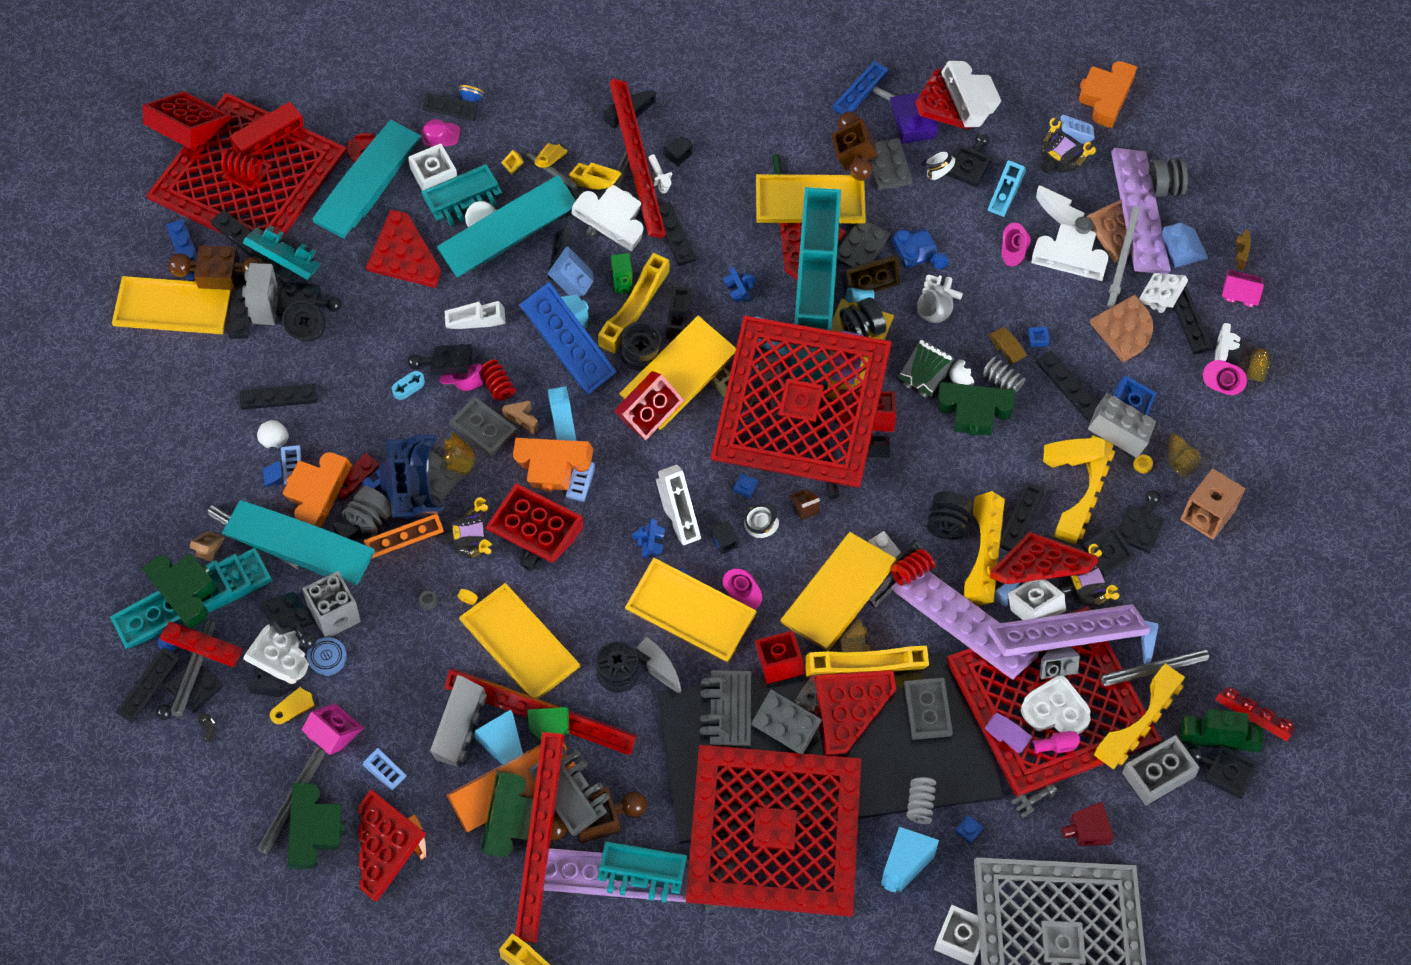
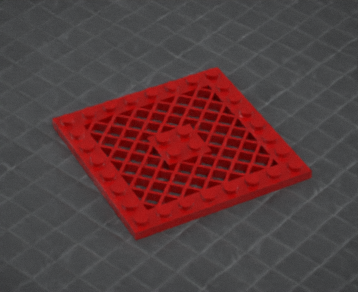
M225 93L215 107L232 115V118L226 123L227 127H222L205 144L197 146L195 149H189L184 146L147 193V198L219 233L221 232L212 226L211 220L220 213L218 210H225V208L235 206L236 210L227 213L232 217L238 216L237 221L252 232L255 228H259L264 233L271 225L274 227L273 233L278 234L280 231L284 233L283 239L346 154L347 149L336 142L301 127L275 142L284 141L283 146L275 147L272 144V148L261 150L249 157L250 159L255 157L256 163L259 160L258 158L262 157V168L255 180H249L248 178L230 174L223 170L215 172L214 168L221 167V160L213 162L212 158L222 156L225 149H222V145L231 143L230 137L220 139L219 136L229 134L230 136L233 132L243 129L251 122H255L265 114L270 113ZM239 121V125L229 126V123ZM219 146L220 150L210 152L209 148ZM233 147L228 148L230 153L235 151ZM299 148L300 152L294 154L289 153V150ZM287 152V155L277 157V153ZM274 154L275 158L265 160L264 156ZM314 155L315 159L305 161L304 157ZM302 158V162L296 164L292 163V160ZM210 160V163L200 165L199 161ZM289 161L290 165L280 167L279 163ZM277 164L278 168L273 169L272 165ZM212 169L213 173L202 174V171ZM305 169V172L295 174L294 170ZM292 171L293 175L283 177L282 173ZM200 173V176L190 178L189 174ZM280 174V178L270 180V176ZM222 177L223 181L218 182L217 178ZM215 179V183L205 185L204 181ZM295 181L296 185L289 187L285 186V183ZM202 182L203 186L192 187V184ZM283 185V188L273 190L272 186ZM190 186V189L180 191L179 187ZM230 186V190L220 192V188ZM270 187L271 191L264 193L260 192V189ZM217 189L218 193L208 195L207 191ZM205 192V196L195 198V194ZM245 193L246 197L235 199V195ZM285 194L286 198L276 200L275 196ZM233 197L231 201L223 202L222 198ZM273 198V201L263 203L262 199ZM220 199V203L210 205V201ZM260 200L261 204L259 205H250V202ZM248 204L247 208L238 209L237 205ZM274 207H275V209H276L275 212H271V213H267V214H266L265 209H270V208H274ZM263 210L262 215L253 216V212ZM250 213V218L241 220L240 215ZM266 221V225L256 227V222Z
M744 316L711 460L860 488L892 342ZM771 341L781 342V343L778 344L777 346H774ZM768 342L772 349L763 354L759 347ZM789 344L798 345V347L793 350ZM787 346L790 352L781 357L778 350ZM808 347L815 348L817 350L811 353ZM757 349L761 356L754 360ZM805 349L808 356L800 360L796 354ZM827 351H832L836 353L832 356H829ZM823 352L827 359L818 363L814 357ZM775 353L779 359L770 364L767 357ZM845 354L855 355V356L852 357V358H850V359L848 360V358L846 357ZM842 355L846 362L837 367L833 360ZM794 356L797 363L789 368L785 361ZM860 358L864 365L855 370L852 363ZM812 359L816 366L807 371L803 364ZM764 360L768 367L759 372L755 365ZM782 363L786 370L777 375L774 368ZM831 363L834 370L825 374L822 367ZM849 366L853 373L844 378L840 371ZM752 367H753V369L755 370V372H756L757 374H755L754 376H752V377L750 378L751 371H752ZM801 367L805 373L796 378L792 371ZM771 370L775 377L766 382L762 376ZM819 370L823 377L814 382L810 375ZM865 370L864 379L862 380L859 374ZM838 373L842 380L833 385L829 378ZM790 374L792 379H786V383L784 385L781 379L786 375ZM856 376L860 383L851 388L848 381ZM808 377L811 383L803 382L802 380ZM760 378L763 385L755 390L751 383ZM826 380L830 388L824 391V385L819 384ZM778 381L782 388L773 393L769 386ZM845 384L849 391L840 396L836 389ZM748 385H749V387L751 388V390H752L753 392H751L750 394L746 395V393H747V388H748ZM767 388L771 395L762 400L758 393ZM862 388L860 398H858L855 392ZM834 391L838 398L829 403L825 396ZM783 393L782 401L780 403L777 399V396ZM852 394L856 402L847 406L844 399ZM756 396L759 403L750 407L747 401ZM774 399L778 406L769 411L765 404ZM823 399L826 406L820 409L821 400ZM841 402L845 409L836 414L832 407ZM745 403L748 410L742 413L743 406ZM763 406L767 413L758 418L754 411ZM855 407H857L856 416L851 412ZM830 409L834 416L825 421L821 414ZM779 411V417L783 418L776 422L772 415ZM848 412L852 420L843 424L840 417ZM752 414L755 421L746 425L743 418ZM770 417L774 424L765 429L761 422ZM819 417L822 424H820L816 428H813L810 422L816 423L817 418ZM791 419L800 420L801 422L795 425ZM837 420L841 427L832 432L828 425ZM741 421L744 428L738 431L739 423ZM789 421L792 428L783 432L780 425ZM759 424L763 431L753 436L750 429ZM807 424L811 431L802 436L798 429ZM853 425L852 434L850 435L846 428ZM826 427L830 434L820 439L817 432ZM777 428L781 435L772 440L768 433ZM844 430L848 438L839 442L835 436ZM796 431L800 438L791 443L787 436ZM748 432L751 439L742 444L739 436ZM814 434L818 442L809 446L805 440ZM766 435L770 442L761 447L757 440ZM833 438L837 445L828 450L824 443ZM785 439L788 446L779 450L776 443ZM803 442L807 449L798 454L794 447ZM752 443H755L756 446L758 447V449H757V448L748 447V446L751 445ZM849 443L848 452L846 453L843 446ZM821 445L825 453L816 457L813 450ZM773 446L777 452L768 451L767 449ZM790 449H792V451L794 452L795 455L784 454V453H786L787 451H789ZM840 449L844 456L835 461L831 454ZM810 453L814 459L806 458L803 456ZM829 456L832 462L822 460Z
M1087 606L1071 613L1089 611L1090 608ZM1108 641L1085 644L1088 650L1082 648L1083 645L1071 646L1078 654L1087 656L1090 659L1088 663L1079 660V667L1086 669L1084 675L1080 673L1068 675L1067 680L1069 681L1071 677L1081 680L1080 686L1070 684L1079 695L1083 694L1090 697L1089 703H1087L1090 711L1100 715L1098 720L1090 718L1089 724L1095 726L1093 732L1085 729L1080 733L1091 738L1089 744L1080 741L1078 747L1083 749L1075 752L1074 750L1062 752L1061 754L1064 756L1056 758V752L1053 757H1050L1042 752L1035 753L1033 749H1030L1031 742L1042 739L1033 736L1035 729L1025 721L1023 715L1021 718L1011 714L1013 708L1021 711L1022 704L1015 702L1017 696L1025 699L1030 692L1055 677L1045 678L1044 680L1046 681L1038 683L1040 671L1030 668L1028 665L1022 670L1024 672L1022 677L1016 676L1012 680L996 667L989 665L991 663L971 648L947 656L946 661L1016 797L1105 764L1094 756L1097 747L1105 738L1096 733L1098 727L1109 732L1120 731L1121 729L1114 727L1116 721L1125 724L1126 728H1128L1146 714V710L1129 680L1109 686H1103L1100 681L1103 674L1123 670ZM1043 650V651H1040V652L1046 654V653L1048 652V650ZM1037 657L1032 662L1041 665V658ZM1092 660H1094L1096 666L1091 665ZM982 669L992 672L991 679L980 675ZM1088 670L1099 674L1098 679L1088 677ZM1026 673L1036 676V681L1032 682L1024 679ZM995 674L1006 678L1004 684L993 680ZM1009 679L1019 683L1017 689L1007 685ZM982 682L988 684L986 690H985V688H984ZM1084 682L1095 686L1093 692L1082 688ZM1022 684L1028 686L1026 692L1020 690ZM993 686L1001 689L1000 695L989 692L990 687ZM1097 687L1107 690V696L1096 693ZM1004 691L1015 695L1013 701L1002 697ZM1111 693L1115 700L1109 698ZM991 699L997 701L995 707ZM1093 699L1103 702V707L1099 708L1091 705ZM999 703L1010 706L1009 711L1005 712L998 709ZM1106 705L1116 707V713L1105 710ZM1120 710L1124 717L1118 715ZM995 713H999L1009 720L1019 723V727L1024 725L1032 728V738L1023 749L1022 758L1004 740L998 741L985 729ZM1102 716L1113 719L1112 724L1108 725L1101 722ZM1153 723L1149 725L1151 729L1145 737L1140 736L1138 739L1140 743L1133 752L1129 750L1127 755L1161 742V738ZM1051 728L1039 731L1046 734L1045 739H1048L1049 735L1052 736L1054 733H1059L1051 730ZM1094 739L1100 741L1099 743L1092 745ZM1026 754L1037 758L1035 764L1024 760ZM1040 759L1046 761L1045 763L1038 765Z
M699 745L686 903L853 917L861 759ZM734 770H741L742 772L737 775ZM727 771L733 777L728 783L721 778ZM754 772H763V773H762L761 775L757 776ZM747 773L754 779L748 785L741 779ZM774 773L783 775L778 778ZM767 775L774 781L768 787L762 781ZM795 775H800L803 777L798 780ZM788 776L794 782L789 788L782 783ZM815 777H824V778H823L821 781H818ZM808 778L815 784L809 790L802 784ZM828 780L835 786L830 792L823 786ZM717 781L723 786L718 791H716ZM736 782L743 788L737 794L730 788ZM756 784L763 789L758 795L751 790ZM777 785L784 791L778 797L771 791ZM797 787L804 793L798 799L792 794V791ZM817 789L825 795L820 800H817L812 795ZM839 790L837 801L832 795ZM725 791L732 796L727 802H724L719 796ZM746 792L752 798L747 804L740 799ZM766 794L773 800L767 806L760 800ZM786 796L793 801L787 808L781 802ZM807 797L813 802V805L808 809L801 803ZM716 799L721 806L714 811ZM827 799L834 805L829 811L821 805ZM736 801L742 808L734 813L729 805ZM757 803L760 807H756L754 814L750 807ZM777 804L780 809H773L772 807ZM796 806L803 812V813H802L799 817H797V818H796V816H797V811H796V810H792V809H794ZM816 808L824 814L818 820L811 814ZM725 809L730 817L723 822L718 814ZM838 809L836 821L831 814ZM743 812H746L751 817L746 823H743L738 817ZM806 816L813 823L808 828H805L800 823ZM826 818L833 824L828 830L820 824ZM715 819L719 826L713 830V820ZM733 820L740 826L734 832L727 826ZM753 822H755L754 834L748 828ZM796 826L801 831L797 837H795ZM815 827L822 833L817 839L809 833ZM722 829L729 835L723 841L716 835ZM835 829H837L836 840L830 835ZM744 830L750 838L742 843L737 835ZM804 836L811 841V844L806 848L799 843V840ZM713 838L718 845L711 850ZM824 838H827L832 844L826 850L819 844ZM733 839L738 847L731 852L726 844ZM751 842H753V849H758L753 854L746 847ZM796 846L801 852L793 857L790 852H794V847ZM813 847H816L821 852L815 859L808 852ZM722 848L727 856L720 861L715 853ZM834 849L835 860L829 854ZM741 850L748 856L742 863L735 856ZM769 850L778 851V852H777L776 854L772 855ZM762 852L769 858L763 864L756 858ZM782 854L790 860L784 866L777 860ZM802 856H805L810 861L804 868L797 861ZM710 857H711V858L714 860V862L716 863V865H715L714 867H712L711 869H710ZM824 857L831 863L825 870L818 863ZM730 859L737 865L732 871H729L724 865ZM751 861L758 867L752 873L745 867ZM772 862L779 869L773 875L766 869ZM792 864L799 870L793 877L786 870ZM813 866L820 872L814 879L807 872ZM719 868L726 874L720 880L713 874ZM833 868H834V880H833V879L831 878V876L828 874V872H830ZM739 870H742L747 876L741 882L734 876ZM761 871L768 878L762 884L755 878ZM781 873L788 879L782 886L775 879ZM802 875L809 881L803 888L796 881ZM822 877L830 883L824 889L817 883ZM730 878L734 884H729L725 882ZM751 880L755 886L745 884ZM770 882H772V884H773L775 887H765V886H767ZM793 884L796 889H788L787 887ZM813 885V887H814L817 891H812V890H808V889Z

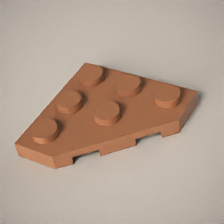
M1122 199L1087 216L1093 222L1092 231L1096 233V237L1114 263L1119 261L1127 232L1121 205Z

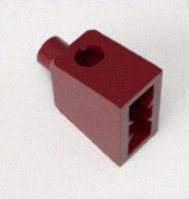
M1103 802L1074 812L1070 818L1071 825L1061 827L1064 839L1075 837L1078 846L1111 845L1114 839Z

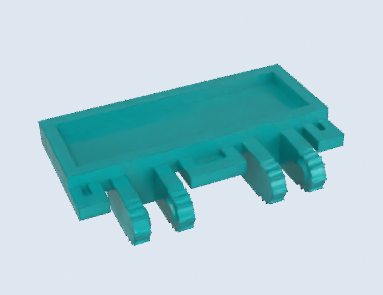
M487 164L423 190L421 194L436 221L439 222L445 217L451 227L454 225V220L449 213L453 211L460 222L464 221V216L458 207L459 205L464 211L471 204L487 198L489 203L495 208L497 204L491 192L497 197L502 195V191Z
M271 225L264 233L259 228H255L245 237L243 244L307 280L321 265V263L315 260L311 262L316 251L313 249L310 252L305 251L306 245L301 244L296 250L283 242L279 244L284 233L281 231L278 234L273 233L274 227Z
M605 842L597 880L606 882L607 875L610 874L607 893L610 894L614 891L615 880L622 881L619 891L622 896H625L629 878H631L630 886L646 889L649 881H652L648 900L653 901L656 887L663 888L661 902L666 903L670 885H672L671 893L680 894L687 855Z

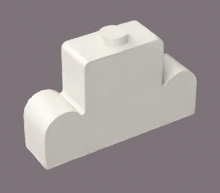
M948 61L941 74L965 127H980L989 114H992L1001 103L995 85L989 75H972V68L968 63L964 61Z
M615 185L609 187L600 200L591 191L583 192L572 206V215L596 228L599 232L630 251L634 250L642 238L643 225L640 221L634 220L639 213L641 202L632 197L629 192L623 191Z
M1061 224L1056 241H1053L1049 236L1038 238L1031 263L1102 281L1108 262V255L1103 250L1097 249L1092 251L1096 236L1094 231L1080 234L1074 226Z
M676 464L658 471L659 478L656 479L663 508L673 522V529L678 540L683 545L701 539L683 470Z

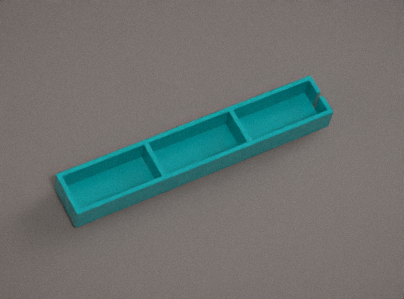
M805 187L794 323L796 325L832 331L841 189ZM793 345V350L797 348L798 345ZM808 347L811 353L817 350L815 348ZM803 349L796 355L802 360L808 356V353ZM823 352L814 357L818 363L827 359ZM792 356L791 366L797 363L794 356ZM812 359L803 364L807 371L816 366ZM829 363L822 367L825 374L829 373ZM801 367L792 371L796 378L805 373ZM819 370L810 375L814 382L823 377ZM808 377L802 380L803 382L811 383ZM826 380L819 384L824 385V391L828 389V382Z

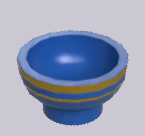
M468 85L459 86V93L464 101L476 103L484 94L482 90Z

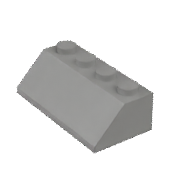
M457 675L430 750L435 760L459 767L460 762L463 763L466 758L467 751L465 749L467 743L470 744L474 734L472 732L473 726L478 724L480 706H484L487 694H485L482 686Z

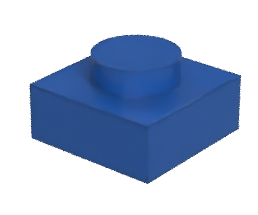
M1047 327L1028 329L1030 347L1049 346L1050 341Z
M741 473L733 488V492L751 498L758 480Z
M967 815L956 828L955 833L972 844L984 830V827Z

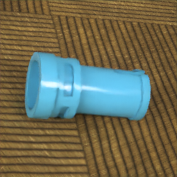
M848 288L845 296L847 302L853 303L868 297L874 299V291L872 289L859 290L858 288Z

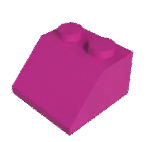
M1228 269L1222 297H1225V300L1229 302L1241 301L1243 305L1250 307L1259 305L1264 287V278Z
M334 703L311 711L302 731L309 739L316 742L326 753L331 755L341 751L364 727Z

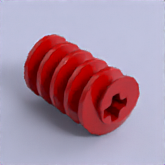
M227 148L221 158V168L224 172L255 180L261 171L262 160L259 159L256 163L255 157L250 159L249 155H245L243 158L242 153L238 155L236 151L230 153V150Z
M494 359L484 363L479 373L494 400L502 401L512 397L516 393V389L512 387L513 384L509 381V377L506 376V371L502 370L503 366L498 364V360Z
M918 549L915 553L892 565L891 574L900 586H903L904 583L909 585L911 580H917V576L922 577L923 572L928 573L929 568L931 570L935 569V562L926 550Z

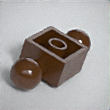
M847 111L842 113L838 119L840 130L831 134L836 157L846 171L850 169V174L855 180L865 181L871 176L873 171L869 160L878 156L872 132L864 119L860 120L856 113Z
M199 245L197 261L191 260L185 254L178 253L170 258L168 268L177 277H184L190 271H195L194 278L198 289L235 290L237 273H243L245 276L246 270H249L250 263L264 264V262L254 256L239 262L240 258L236 247Z
M609 787L602 788L589 800L593 802L602 794L608 793L610 796L609 800L602 804L607 813L578 834L580 843L619 833L620 823L617 815L625 813L633 818L641 816L647 808L645 796L640 792L631 791L623 796L621 802L613 803ZM554 814L551 840H559L566 835L568 828L560 816Z

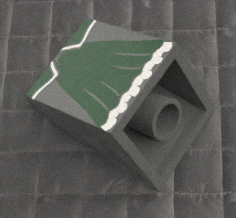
M920 339L898 378L902 381L901 385L910 390L913 387L918 390L917 394L926 399L928 396L933 398L939 390L940 382L946 381L950 368L957 361L953 356Z

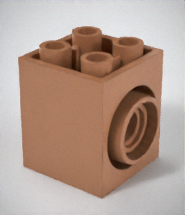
M1212 468L1189 498L1180 520L1214 540L1236 511L1246 488Z

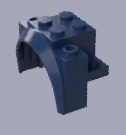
M435 434L414 435L408 439H388L386 441L387 461L379 464L381 494L391 502L392 518L405 517V520L423 519L443 511L444 505L437 507L434 504L429 486V455L433 444L438 440Z

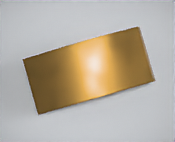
M1245 229L1243 235L1239 234L1235 242L1238 245L1236 250L1238 254L1235 259L1238 262L1236 268L1242 271L1251 246L1250 232Z
M1005 327L989 334L997 351L1002 350L1010 365L1027 356L1017 339Z

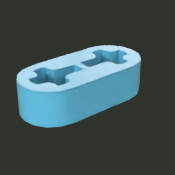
M413 371L397 381L392 386L393 396L396 399L403 400L421 389L425 384L423 374ZM414 378L417 379V380L419 379V382H418V383H417L416 381L413 382V379H414ZM398 388H400L401 390L404 389V392H403V393H401L400 391L398 392L397 389H398Z

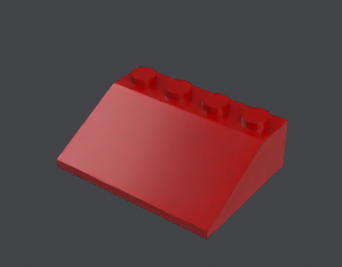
M186 91L143 104L144 125L189 149H195L197 146L205 144L232 118L231 114Z
M515 483L487 524L486 529L554 563L575 541L583 529V516Z

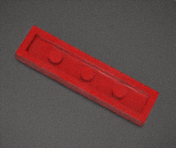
M169 621L160 635L161 640L231 667L235 666L242 655L241 647Z

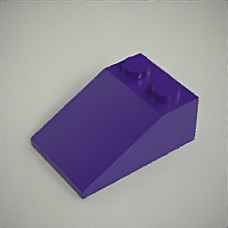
M920 93L890 97L901 144L936 139L938 132L937 122L920 116L917 111L915 101Z

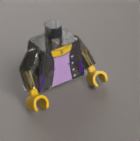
M1052 118L1050 120L1051 128L1047 130L1042 140L1041 160L1044 163L1041 165V169L1045 173H1049L1054 169L1059 174L1065 171L1078 170L1088 159L1087 156L1093 155L1096 152V148L1092 147L1088 151L1091 143L1087 142L1082 149L1059 131L1055 133V130L1061 127V121L1058 122L1057 126H1053L1055 118Z
M477 498L474 506L452 521V532L441 533L442 544L454 543L455 553H459L469 559H474L483 554H491V549L488 546H491L492 543L485 539L482 513H480V510H488V506L483 504L486 502L485 499Z
M1090 545L1088 548L1089 553L1100 557L1102 555L1101 550L1094 553V549L1098 545ZM1098 563L1089 573L1067 576V583L1059 585V590L1064 593V596L1072 594L1075 603H1082L1093 607L1109 601V598L1114 600L1119 598L1117 592L1112 594L1113 591L1118 589L1116 586L1110 585L1107 587Z

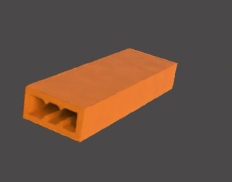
M563 743V747L567 750L565 743ZM541 744L446 794L464 831L469 832L486 823L497 770L522 776L526 787L519 795L534 797L536 781L528 769L539 762ZM574 761L567 766L568 769L575 766Z

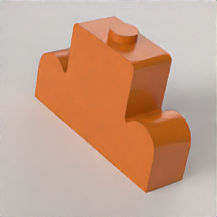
M1118 61L1112 65L1111 72L1091 67L1087 78H1083L1080 84L1079 102L1094 107L1092 114L1094 122L1109 128L1113 127L1135 78L1137 66Z
M516 438L513 457L522 468L528 469L527 481L533 488L552 492L553 490L569 489L572 468L578 472H584L589 469L594 448L588 441Z
M331 452L322 455L319 461L320 468L299 461L293 473L289 475L287 485L283 491V495L290 502L299 505L294 512L295 518L319 528L323 527L352 467V463L347 458Z

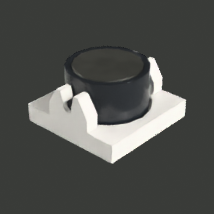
M1224 323L1216 343L1215 360L1238 365L1242 350V338L1235 333H1230L1231 324Z

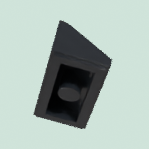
M871 437L867 458H889V437Z

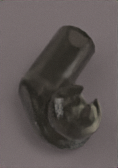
M201 713L198 716V722L205 729L203 740L212 743L217 723L209 714Z

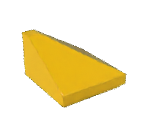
M512 150L501 163L512 175L524 161L518 152Z

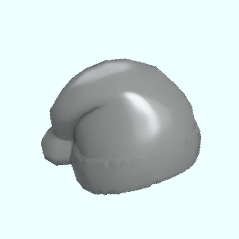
M936 285L934 289L926 290L917 302L919 316L929 323H941L953 311V298L944 291L942 285Z

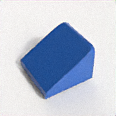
M280 461L262 469L265 487L284 484Z

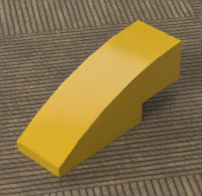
M591 162L589 166L578 163L569 176L579 187L605 189L612 187L621 175V172Z
M1099 438L1072 439L1044 445L1043 462L1052 468L1067 463L1073 467L1104 457L1105 440Z

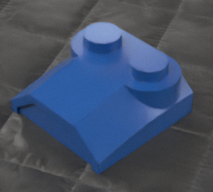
M924 228L913 231L899 230L890 240L905 269L930 261L933 255L938 253L929 232Z
M1126 375L1121 378L1113 393V396L1145 415H1148L1153 400L1157 395L1153 390Z

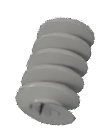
M997 356L993 357L985 366L983 376L985 378L989 377L990 382L995 381L994 384L1000 386V389L1015 390L1016 393L1022 387L1026 378L1023 377L1021 380H1018L1019 373L1013 376V368L1006 371L1008 365L1005 364L1001 367L1002 360L996 363Z
M915 778L910 783L911 788L906 816L913 822L920 824H930L932 822V819L927 817L933 815V811L929 809L933 808L934 804L929 801L935 799V796L931 793L936 791L932 787L936 785V781L932 778Z

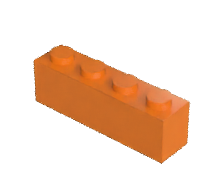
M434 514L366 539L362 543L375 550L372 558L440 534L444 530L438 514Z

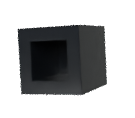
M729 520L716 523L711 528V537L721 555L739 547V538Z

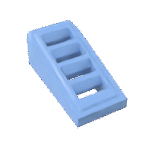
M1066 115L1061 116L1063 132L1081 144L1095 139L1094 129L1091 124Z
M300 445L281 447L284 485H287L288 476L293 473V471L287 472V469L295 468L297 465H287L286 462L302 461ZM297 454V457L286 458V455Z
M591 462L589 469L584 472H578L573 468L566 498L585 501L595 471V463ZM575 482L581 483V484H585V485H584V486H582V485H577V484H575ZM575 489V490H580V491H583V492H582V494H581V493L573 492L572 490Z
M1026 582L1002 585L995 591L994 600L1005 607L1010 604L1008 593Z
M1145 621L1150 627L1149 635L1141 636L1144 664L1150 663L1152 660L1158 623Z
M379 748L362 764L392 791L407 777ZM379 758L380 761L374 766L372 763ZM385 763L387 766L379 771L378 768ZM391 768L393 771L385 777L383 774ZM397 773L399 776L391 783L389 780Z

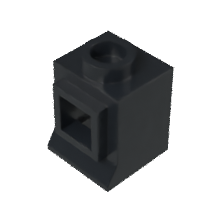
M682 136L665 147V157L677 167L693 154V144L689 139Z

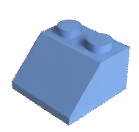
M1182 223L1163 228L1162 237L1174 268L1208 259L1194 228Z
M568 246L547 273L569 296H584L593 283V271Z

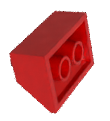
M651 371L621 402L614 412L629 428L646 441L684 399L662 374Z
M839 389L840 396L849 391V389ZM861 390L855 392L858 398H860ZM881 391L873 431L895 432V392ZM851 394L844 399V402L849 406L856 402ZM841 402L838 403V413L845 409ZM857 407L851 410L854 416H856ZM847 412L840 417V420L843 424H846L852 418ZM851 425L850 427H848V428H846V429H847V430H852V429H853V425Z

